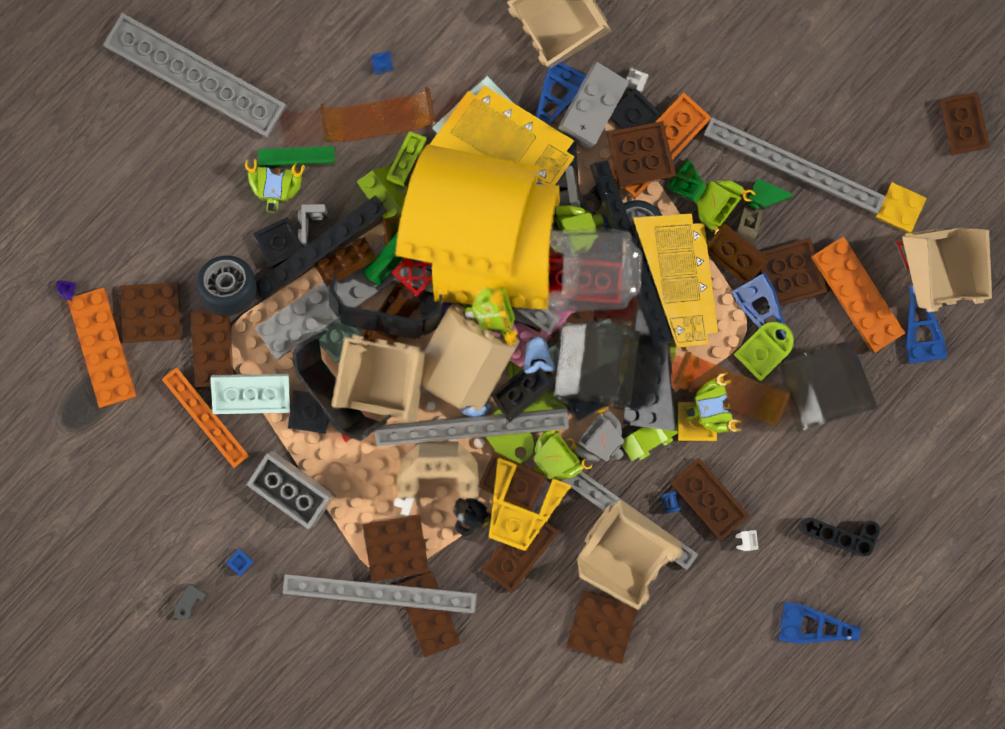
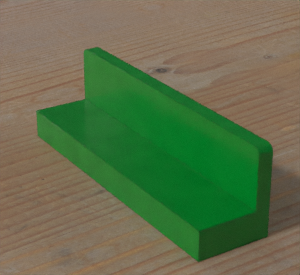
M335 147L258 149L257 166L281 169L292 168L297 163L296 168H301L302 165L305 168L335 166Z
M398 233L378 254V259L371 262L364 270V274L368 279L374 281L377 285H380L403 259L402 256L396 255Z

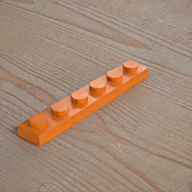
M177 367L162 379L233 468H236L250 457L217 415L213 414V410Z

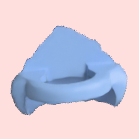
M487 401L481 411L475 410L471 406H466L465 409L460 408V411L468 418L486 416L491 409L492 403Z

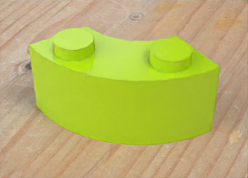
M643 427L623 439L624 443L622 446L631 461L638 457L642 460L650 455L649 451L661 443L665 446L672 442V437L678 432Z

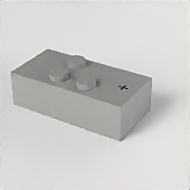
M596 62L588 71L557 130L583 148L591 149L599 139L629 81Z
M274 451L265 455L246 484L307 529L315 527L335 497V494Z

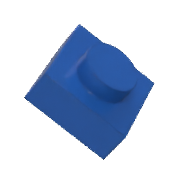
M239 549L226 563L241 576L254 562Z

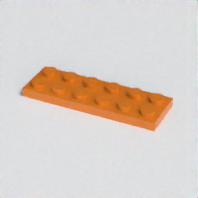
M684 92L656 121L664 122L672 160L711 119ZM613 166L611 171L613 173L615 182L618 184L615 168ZM650 183L622 189L635 200Z
M844 236L811 256L872 354L905 334Z
M105 288L74 296L72 301L68 300V304L99 408L136 398V391Z

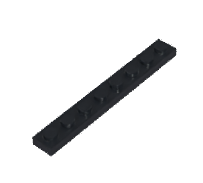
M375 195L257 281V290L264 300L278 292L385 214L387 209L378 196Z

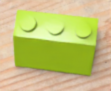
M391 165L372 170L357 181L360 189L368 199L377 195L387 209V212L381 216L383 219L402 214L408 191L406 185L403 187L387 181L386 176Z

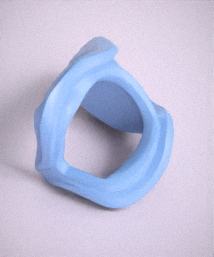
M534 337L526 345L523 365L525 373H533L538 368H542L545 371H553L555 369L554 362L549 355L548 344L542 337ZM534 359H543L547 362V365L542 361H537L531 367L530 362Z

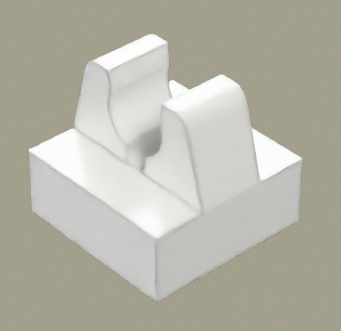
M631 68L626 79L629 81L626 88L631 90L636 88L642 93L648 74Z
M396 498L394 506L402 508L401 514L409 516L415 498H406L405 501Z
M756 530L743 531L735 535L736 538H741L743 542L742 545L737 546V549L743 551L758 550Z

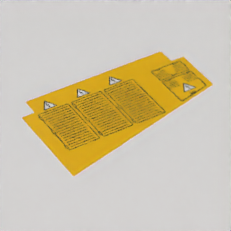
M485 85L477 95L469 91L465 94L430 143V145L539 166L538 181L544 185H555L574 159V156L567 152L574 140Z
M692 214L633 218L677 348L708 344L707 334L718 333L704 223L693 224Z

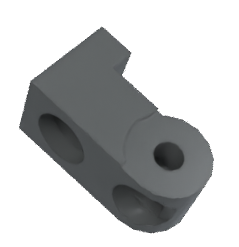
M189 584L175 607V617L181 621L191 618L193 608L198 600L204 601L208 593L194 584Z

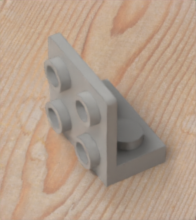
M325 204L301 205V210H298V221L302 224V229H298V240L304 247L309 244V218H312V221H323V218H328V210Z

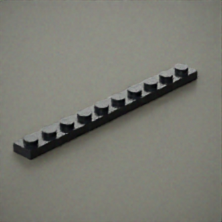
M608 160L595 162L589 166L653 344L657 347L673 342Z

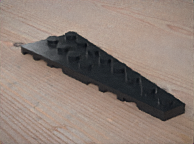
M648 272L665 318L666 314L652 273ZM638 302L623 424L677 431L678 426H676L675 422L676 408L673 401V395L675 394L671 381L672 363L670 346L668 344L654 346Z

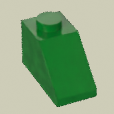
M757 178L752 187L756 195L750 192L748 199L752 201L746 202L753 209L760 210L761 208L764 210L788 201L792 193Z

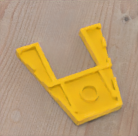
M498 457L489 538L526 551L541 527L561 502L566 492L571 488V485L553 478L539 514L504 501L517 464Z

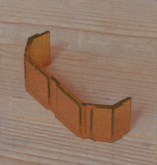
M428 86L425 87V91L410 97L342 108L324 107V104L320 106L326 142H350L420 130L435 124L431 93Z
M685 351L672 384L697 394V391L706 382L718 378L720 374L728 373L723 376V380L725 382L731 380L729 384L724 385L730 409L778 426L791 393L766 386Z

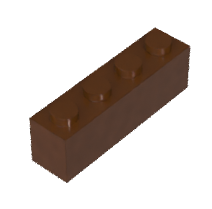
M397 282L377 312L409 318L412 312L419 306L422 297L420 295L415 297L402 283ZM365 330L361 335L363 340L366 341L386 340L387 345H391L398 337L378 330Z

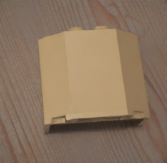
M510 0L507 2L510 6L508 11L512 17L522 20L524 23L522 27L528 36L531 35L534 39L532 44L539 52L540 56H538V59L543 66L546 65L552 68L612 32L606 22V17L595 0Z
M962 227L946 230L941 228L906 233L903 236L918 307L927 308L928 312L939 311L938 308L942 307V303L952 305L957 304L958 300L965 299L972 300L974 304L984 303L986 299L992 298L988 229Z
M452 303L424 351L422 386L458 408L465 409L466 406H471L475 410L481 411L493 393L520 341L518 340L513 345L507 344L503 335H500L498 338L493 332L478 327L474 321L466 320L465 308Z
M352 335L351 338L345 337L332 407H346L386 416L390 414L391 417L403 419V422H417L425 353L420 352L418 347L407 346L405 348L406 344L394 342V346L387 345V341L376 339L375 342L363 340V336Z
M459 441L420 442L400 462L398 498L401 500L413 497L417 493L418 478H457V488L460 495L478 499V460Z
M618 500L614 506H607L587 534L584 541L587 544L577 558L579 576L639 610L642 604L645 605L649 599L647 586L656 579L659 569L665 566L668 561L673 562L680 558L682 554L681 543L628 504Z

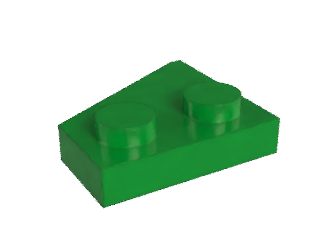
M688 158L685 159L677 171L676 177L667 186L670 192L696 203L707 188L695 166Z

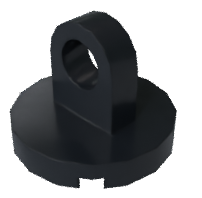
M459 498L453 507V512L458 518L455 525L457 532L468 536L473 533L475 528L486 527L491 520V513L486 511L487 507L473 498H466V500ZM461 523L470 526V528L466 529L462 527Z

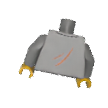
M606 407L596 412L598 414L602 413L603 416L599 415L577 441L578 446L573 439L567 438L573 442L572 447L569 448L573 449L575 454L588 461H600L601 459L609 461L611 457L619 460L624 454L620 449L624 443L621 437L620 421L610 410L607 411Z

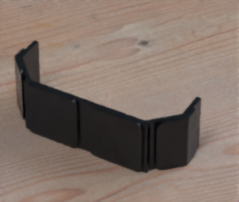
M336 273L334 274L333 281L330 282L329 307L338 318H341V323L346 326L370 331H383L386 334L410 339H420V336L423 334L427 335L436 330L441 322L443 295L441 294L437 310L419 320L346 306L337 294Z
M324 330L302 342L292 351L294 365L296 366L295 372L311 396L320 404L322 410L342 435L346 434L352 439L362 441L387 424V420L391 416L389 414L382 420L377 421L365 417L361 410L332 407L337 379L321 358L319 340L327 333Z

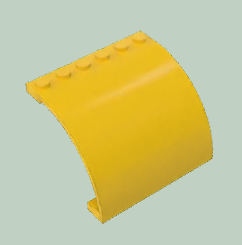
M428 144L422 151L410 180L400 221L396 255L510 279L514 250L524 206L531 185L537 184L540 167Z
M531 185L518 230L510 279L432 263L434 302L439 301L441 294L443 295L442 302L473 304L477 294L484 288L489 287L495 290L505 287L511 307L549 310V246L554 208L560 204L559 186Z

